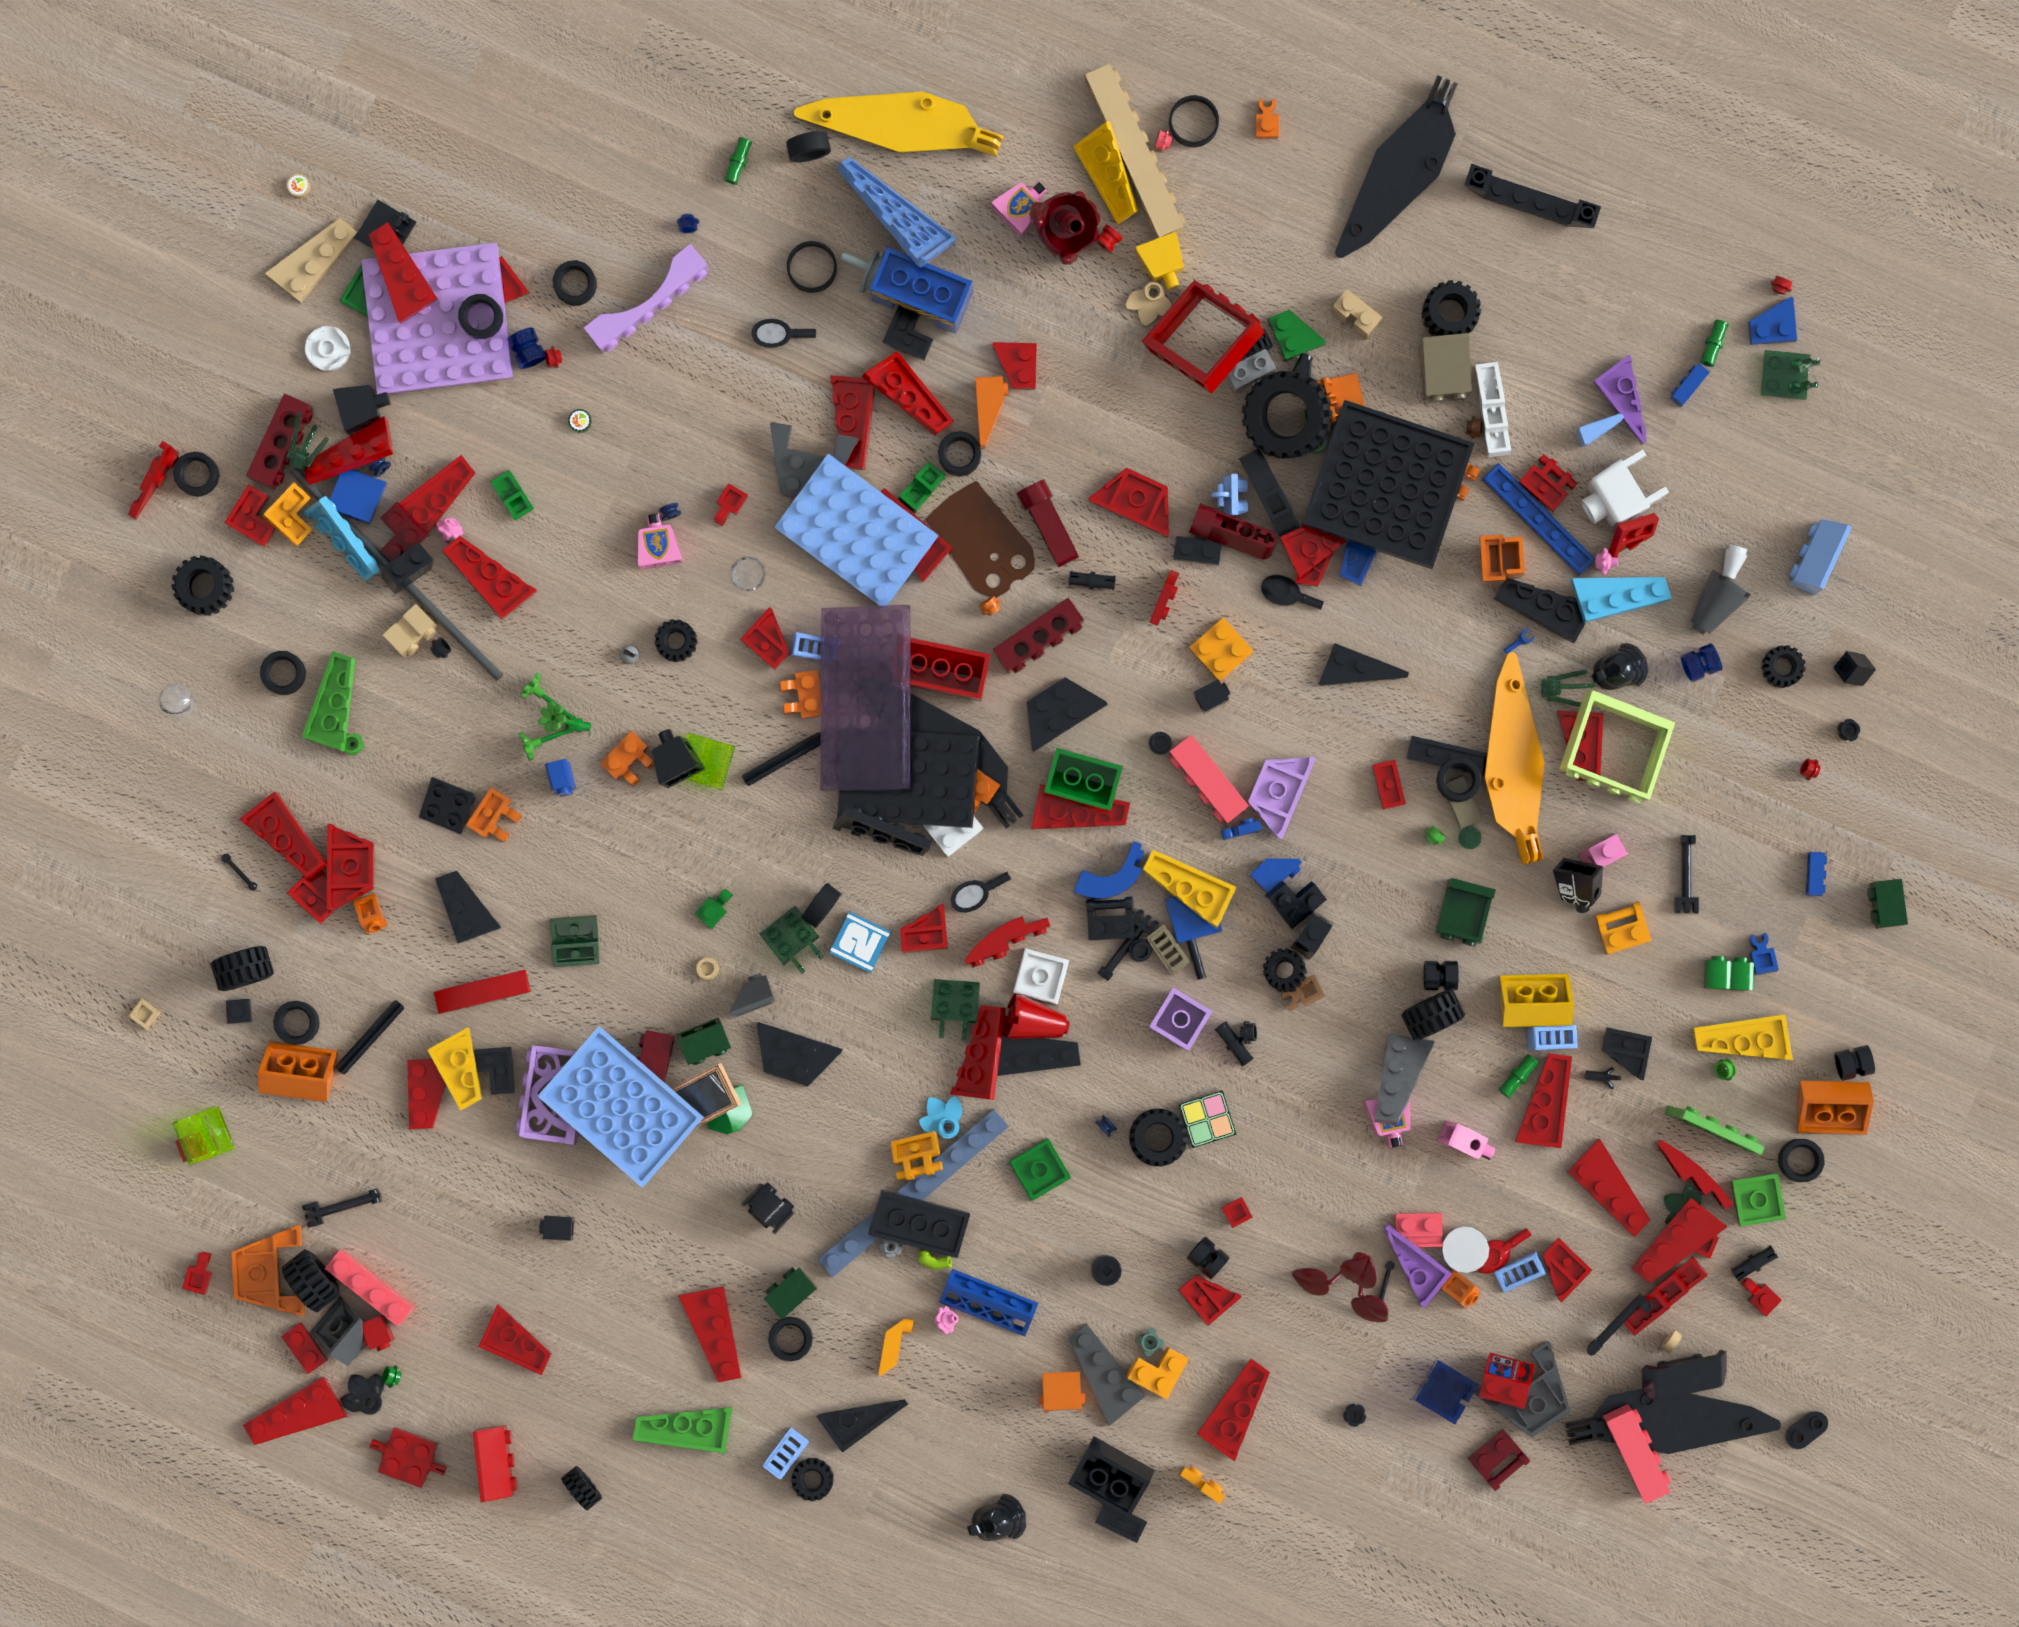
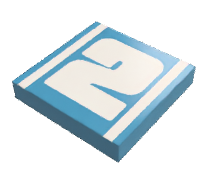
M849 912L829 953L871 973L891 931Z

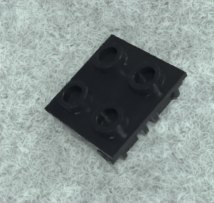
M377 199L356 234L355 239L373 249L369 234L388 222L401 243L404 244L417 222L409 218V215L399 212Z
M431 777L419 818L462 834L470 806L474 804L476 797L472 792Z

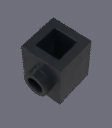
M1219 679L1194 691L1193 695L1203 714L1228 702L1230 691L1225 682L1221 684Z
M546 1215L544 1220H540L539 1233L543 1234V1239L571 1241L574 1235L575 1217Z

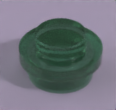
M1465 827L1458 835V841L1465 849H1474L1481 843V833L1475 827Z

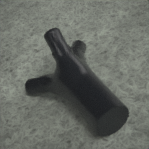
M1613 1067L1603 1072L1586 1070L1585 1073L1586 1080L1603 1082L1610 1089L1615 1087L1610 1080L1620 1081L1621 1076L1610 1074L1614 1071Z

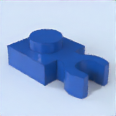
M1253 818L1240 821V826L1221 830L1222 839L1227 840L1259 832L1262 830L1260 821L1254 822Z
M1766 933L1761 935L1762 943H1758L1755 940V935H1751L1749 939L1750 945L1755 949V951L1750 952L1751 962L1754 963V975L1773 973L1779 970L1774 948L1767 949L1766 945L1769 938Z

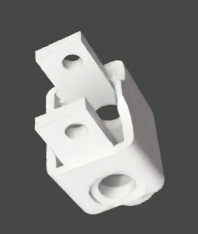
M1644 450L1639 451L1624 461L1622 459L1617 460L1594 476L1587 484V489L1591 495L1581 500V506L1593 524L1605 518L1610 526L1616 527L1622 522H1627L1645 513L1651 504L1669 493L1668 489L1664 487L1645 498L1629 472L1628 468L1641 461L1646 456Z

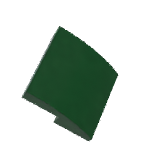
M597 915L550 919L553 967L600 963Z

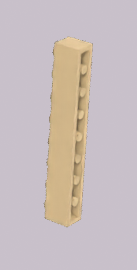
M1107 64L1085 74V82L1103 122L1110 121L1126 173L1156 239L1175 231L1177 234L1183 232V224H1186L1181 211L1177 212L1174 206L1177 203L1172 191L1168 192L1165 186L1167 179L1162 170L1159 171L1155 164L1158 163L1155 152L1153 150L1149 151L1146 144L1149 142L1144 129L1141 131L1137 124L1140 122L1135 109L1131 110L1128 102H1130V98L1126 89L1122 90L1119 82L1121 78L1117 69H1112L1111 65Z

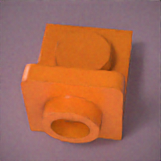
M375 893L353 901L359 923L367 934L378 932L388 926Z
M1453 1270L1450 1277L1441 1287L1444 1292L1466 1309L1476 1303L1481 1291L1455 1270Z

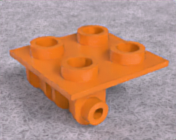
M1357 373L1331 379L1326 377L1316 382L1318 385H1322L1325 389L1326 397L1330 398L1331 404H1329V407L1332 410V417H1330L1329 423L1331 425L1337 423L1344 400L1365 406Z

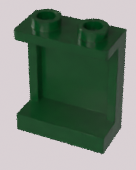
M1450 878L1435 932L1440 933V938L1453 941L1454 937L1463 940L1462 944L1476 947V943L1481 944L1491 901L1494 898L1496 889Z

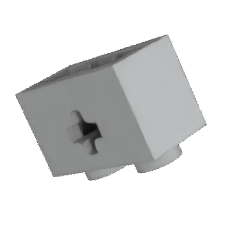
M1264 349L1240 361L1228 374L1226 380L1233 393L1236 394L1261 381L1262 377L1273 374L1276 371V367L1267 350Z

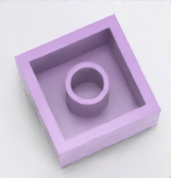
M1172 988L1148 1028L1188 1052L1213 1011L1177 989Z

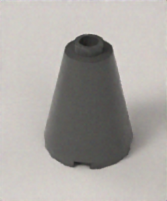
M1712 570L1691 619V622L1694 623L1692 628L1702 635L1705 632L1712 633L1746 602L1751 594L1715 570Z

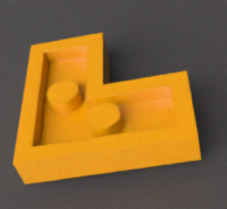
M293 483L262 515L295 547L313 530L296 514L311 498L296 483Z
M1167 1347L1156 1367L1136 1357L1126 1377L1167 1400L1189 1358Z
M1192 1465L1190 1468L1186 1466L1182 1468L1179 1473L1180 1476L1198 1487L1201 1492L1220 1504L1225 1495L1222 1492L1223 1488L1212 1479L1209 1482L1201 1477L1203 1473Z

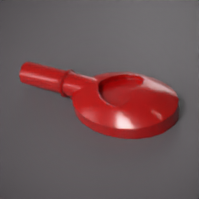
M1525 1228L1506 1242L1501 1240L1488 1241V1259L1484 1266L1477 1271L1489 1274L1502 1268L1509 1260L1510 1250L1531 1236L1529 1230Z

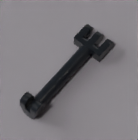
M1681 835L1682 897H1674L1675 913H1680V904H1683L1684 913L1689 914L1690 904H1693V914L1699 913V897H1691V845L1696 843V835Z
M1142 909L1134 917L1136 925L1135 938H1127L1105 967L1102 966L1097 972L1106 981H1109L1113 976L1112 972L1127 954L1131 942L1138 939L1143 932L1150 935L1159 924L1155 920L1150 927L1146 925L1152 918L1149 914L1141 921L1139 918L1145 912Z
M378 1188L368 1191L369 1194L321 1208L318 1201L303 1205V1210L311 1208L313 1210L312 1213L305 1214V1219L315 1217L316 1220L307 1224L308 1228L324 1224V1216L371 1202L372 1204L382 1202L380 1190Z
M1639 1293L1606 1329L1588 1345L1587 1353L1590 1356L1595 1355L1603 1347V1344L1639 1307L1646 1312L1650 1311L1652 1308L1651 1302Z

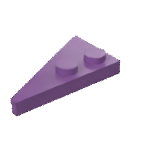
M1628 355L1594 380L1593 383L1617 414H1623L1624 418L1622 420L1642 445L1647 441L1645 425H1643L1642 409L1631 365L1632 359Z
M1387 1223L1384 1226V1230L1421 1307L1425 1308L1452 1273Z

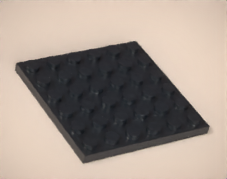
M1344 400L1301 526L1433 569L1475 443Z

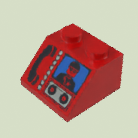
M1489 1353L1478 1398L1524 1410L1535 1364Z

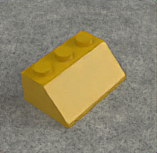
M1569 974L1500 975V1012L1503 1027L1572 1025L1574 1001Z

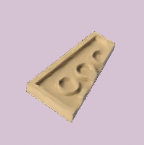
M339 218L265 274L302 303L352 243L358 232Z

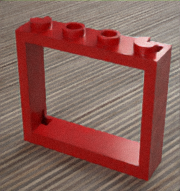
M1194 280L1144 337L1142 343L1151 354L1212 394L1265 331L1260 325L1261 321L1253 313L1248 315L1239 304H1231L1224 294L1219 293L1217 295L1208 284L1202 285ZM1202 299L1246 327L1207 374L1163 345Z

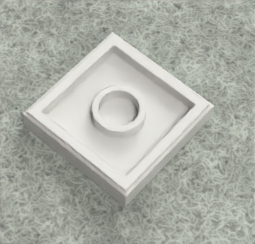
M1025 948L1013 993L1057 1005L1069 960Z

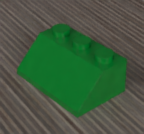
M1056 748L1044 792L1111 811L1123 766Z

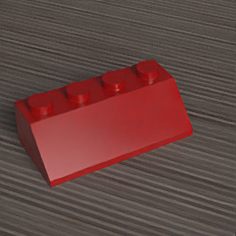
M900 636L891 682L892 684L982 702L991 654Z

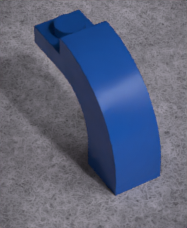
M1133 841L1125 864L1114 875L1100 877L1082 870L1074 893L1090 899H1108L1125 892L1134 884L1142 871L1141 868L1134 866L1135 862L1140 863L1144 851L1140 850L1142 844Z

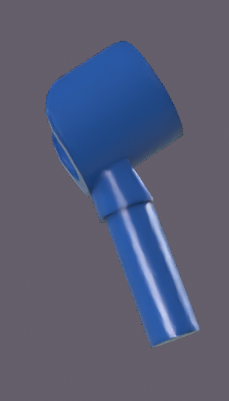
M1530 629L1523 630L1519 634L1518 639L1506 647L1504 652L1508 654L1521 644H1529L1534 639V636L1527 640L1524 638V633Z

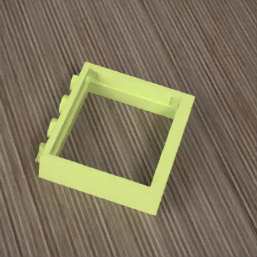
M1594 690L1585 692L1559 770L1566 772L1565 775L1570 778L1579 779L1580 777L1587 780L1586 783L1590 786H1603L1611 794L1626 795L1628 800L1634 803L1650 800L1675 722ZM1592 705L1658 731L1639 790L1573 765Z

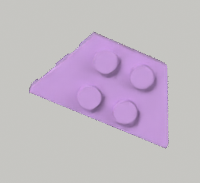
M1315 757L1265 760L1247 803L1278 839L1282 840L1316 760Z

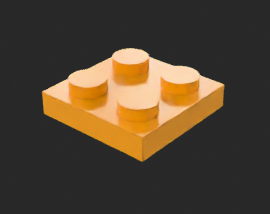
M1224 617L1189 647L1193 654L1219 681L1224 679L1254 652Z

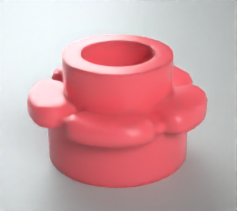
M1168 130L1166 132L1159 131L1155 148L1160 149L1161 152L1164 149H1169L1172 136L1168 135Z

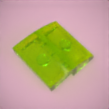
M688 733L686 739L703 763L705 770L686 780L723 790L735 746Z
M219 1106L172 1123L189 1166L235 1149Z

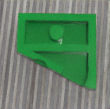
M1290 310L1268 318L1285 361L1297 357L1301 353H1307L1326 345V341Z

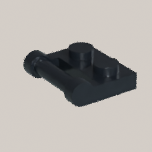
M1132 896L1118 900H1086L1088 938L1090 941L1135 938L1134 900ZM1122 908L1126 910V915L1096 917V910Z

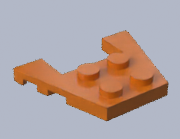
M296 1225L231 1252L234 1299L270 1307L298 1316H306L305 1305L296 1295H280L278 1248L302 1246L301 1225Z

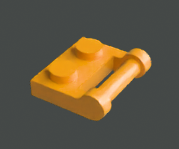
M1639 901L1632 903V906L1604 915L1602 913L1595 915L1606 955L1652 941ZM1635 915L1636 922L1610 930L1606 928V923Z

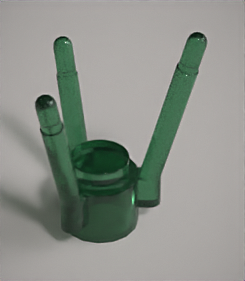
M298 412L290 450L286 457L290 458L288 464L304 471L306 466H311L312 461L329 439L325 437L308 458L310 453L306 451L317 430V426L314 425L302 449L297 448L295 451L302 416Z
M1587 670L1547 676V679L1541 680V696L1547 697V701H1556L1580 707L1581 702L1557 697L1556 695L1561 694V689L1595 688L1596 685L1594 683L1561 684L1558 681L1587 674Z

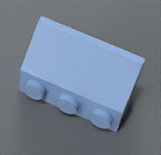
M1821 519L1817 524L1813 523L1808 533L1811 538L1808 544H1803L1798 556H1801L1798 565L1794 564L1789 576L1792 579L1789 584L1813 595L1823 590L1852 527Z

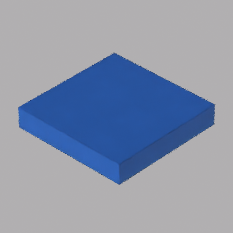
M350 470L340 474L330 500L335 504L339 514L370 525L387 483L358 471Z
M1176 897L1165 899L1178 944L1222 932L1221 924L1215 929Z

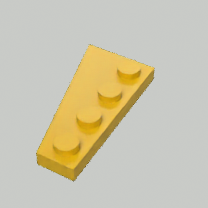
M1110 121L1105 122L1075 144L1073 148L1117 224H1121L1137 213L1138 208Z
M1152 850L1143 868V873L1215 929L1218 928L1236 891L1235 886L1155 850Z
M1785 1014L1693 1028L1696 1051L1793 1060Z

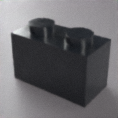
M417 543L383 567L381 578L393 593L397 594L430 571L433 559L422 545Z

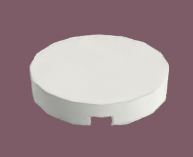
M321 326L313 330L307 337L305 355L316 369L324 372L335 371L342 368L348 361L351 354V344L347 336L340 329L332 326Z
M1463 1226L1455 1228L1447 1235L1443 1242L1442 1252L1444 1260L1451 1268L1458 1272L1470 1273L1484 1266L1489 1255V1245L1487 1239L1480 1231L1472 1227Z

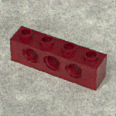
M285 393L283 394L246 474L250 480L273 490L282 484L286 465L289 466L294 458V453L292 452L296 444L299 445L304 436L302 431L305 425L311 422L313 417V408L308 403ZM291 417H295L296 424L293 427H287L286 421ZM280 438H286V445L282 448H277V441ZM272 458H276V466L271 469L267 468V462Z
M1068 597L993 648V652L1008 674L1012 671L1016 674L1026 667L1025 662L1031 658L1035 661L1045 654L1044 649L1050 645L1054 648L1064 641L1063 636L1069 632L1073 635L1083 628L1081 624L1084 623V619ZM1054 620H1063L1065 627L1062 630H1055L1052 627ZM1043 632L1046 635V640L1043 643L1035 642L1033 639L1035 633ZM1024 645L1028 650L1024 656L1016 655L1014 652L1016 646Z

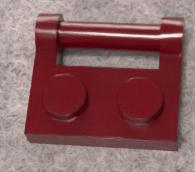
M1504 1429L1500 1430L1468 1458L1495 1492L1500 1488V1484L1522 1465L1526 1466L1531 1462ZM1514 1452L1517 1458L1493 1478L1489 1472Z

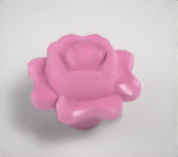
M454 518L442 519L441 522L436 524L437 530L443 534L442 540L449 542L451 537L457 538L463 535L460 523Z
M1604 548L1603 552L1597 553L1595 558L1596 569L1601 570L1602 574L1606 575L1607 570L1611 566L1618 567V558L1611 557L1607 548Z
M944 1306L943 1308H938L934 1322L937 1328L946 1335L954 1331V1325L958 1322V1316L954 1311Z

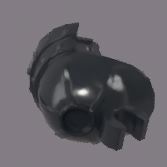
M1621 643L1618 651L1602 657L1595 663L1593 675H1591L1594 684L1597 683L1605 690L1618 689L1628 684L1640 686L1648 674L1647 659L1635 645Z
M1002 1494L998 1502L979 1508L974 1512L972 1525L967 1526L969 1536L977 1535L984 1541H996L1007 1537L1018 1539L1026 1528V1513L1016 1498L1008 1494Z

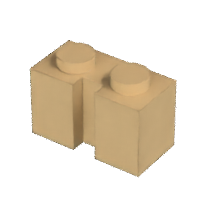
M1346 289L1331 309V312L1344 323L1348 319L1354 323L1352 329L1365 340L1383 318L1348 289Z
M415 604L383 636L403 657L407 655L412 656L419 649L418 645L424 639L427 641L436 633L435 629L438 626Z

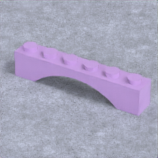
M689 244L673 257L665 281L649 300L625 312L600 314L584 327L585 332L602 353L606 350L608 352L612 351L618 346V341L624 336L625 338L630 337L636 331V327L639 324L649 322L654 317L653 313L658 309L663 310L672 303V298L686 293L690 289L689 285L695 280L699 282L704 279L709 270L707 263L695 248Z

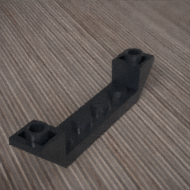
M1471 164L1464 186L1481 198L1568 227L1594 229L1601 206L1579 199L1578 203H1574L1492 176V170Z

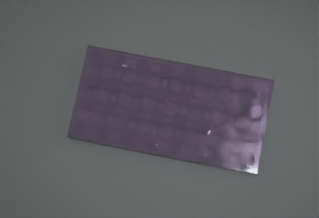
M910 605L821 608L820 791L910 789Z

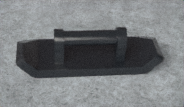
M1719 1350L1716 1355L1703 1357L1698 1353L1691 1357L1667 1362L1659 1361L1657 1367L1645 1365L1642 1368V1390L1648 1399L1661 1400L1719 1388L1725 1382L1727 1352Z

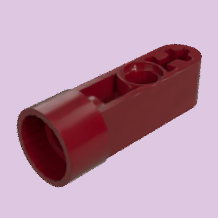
M1045 479L1017 492L1016 495L1025 511L1029 510L1057 567L1059 568L1079 558L1050 499L1053 495Z
M1202 503L1199 504L1189 533L1206 540L1209 539L1262 560L1271 557L1278 540L1276 534L1268 529L1228 515Z

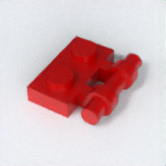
M1543 454L1538 459L1544 466L1543 469L1540 470L1537 466L1533 465L1519 483L1553 513L1568 495L1562 487L1566 484L1573 490L1578 483L1571 478L1572 475L1568 471L1564 472L1557 466V462L1553 458L1549 459ZM1549 471L1560 479L1557 484L1546 475Z

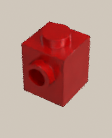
M384 1315L363 1322V1344L365 1347L368 1346L370 1350L376 1348L377 1352L391 1347L389 1342L395 1339Z

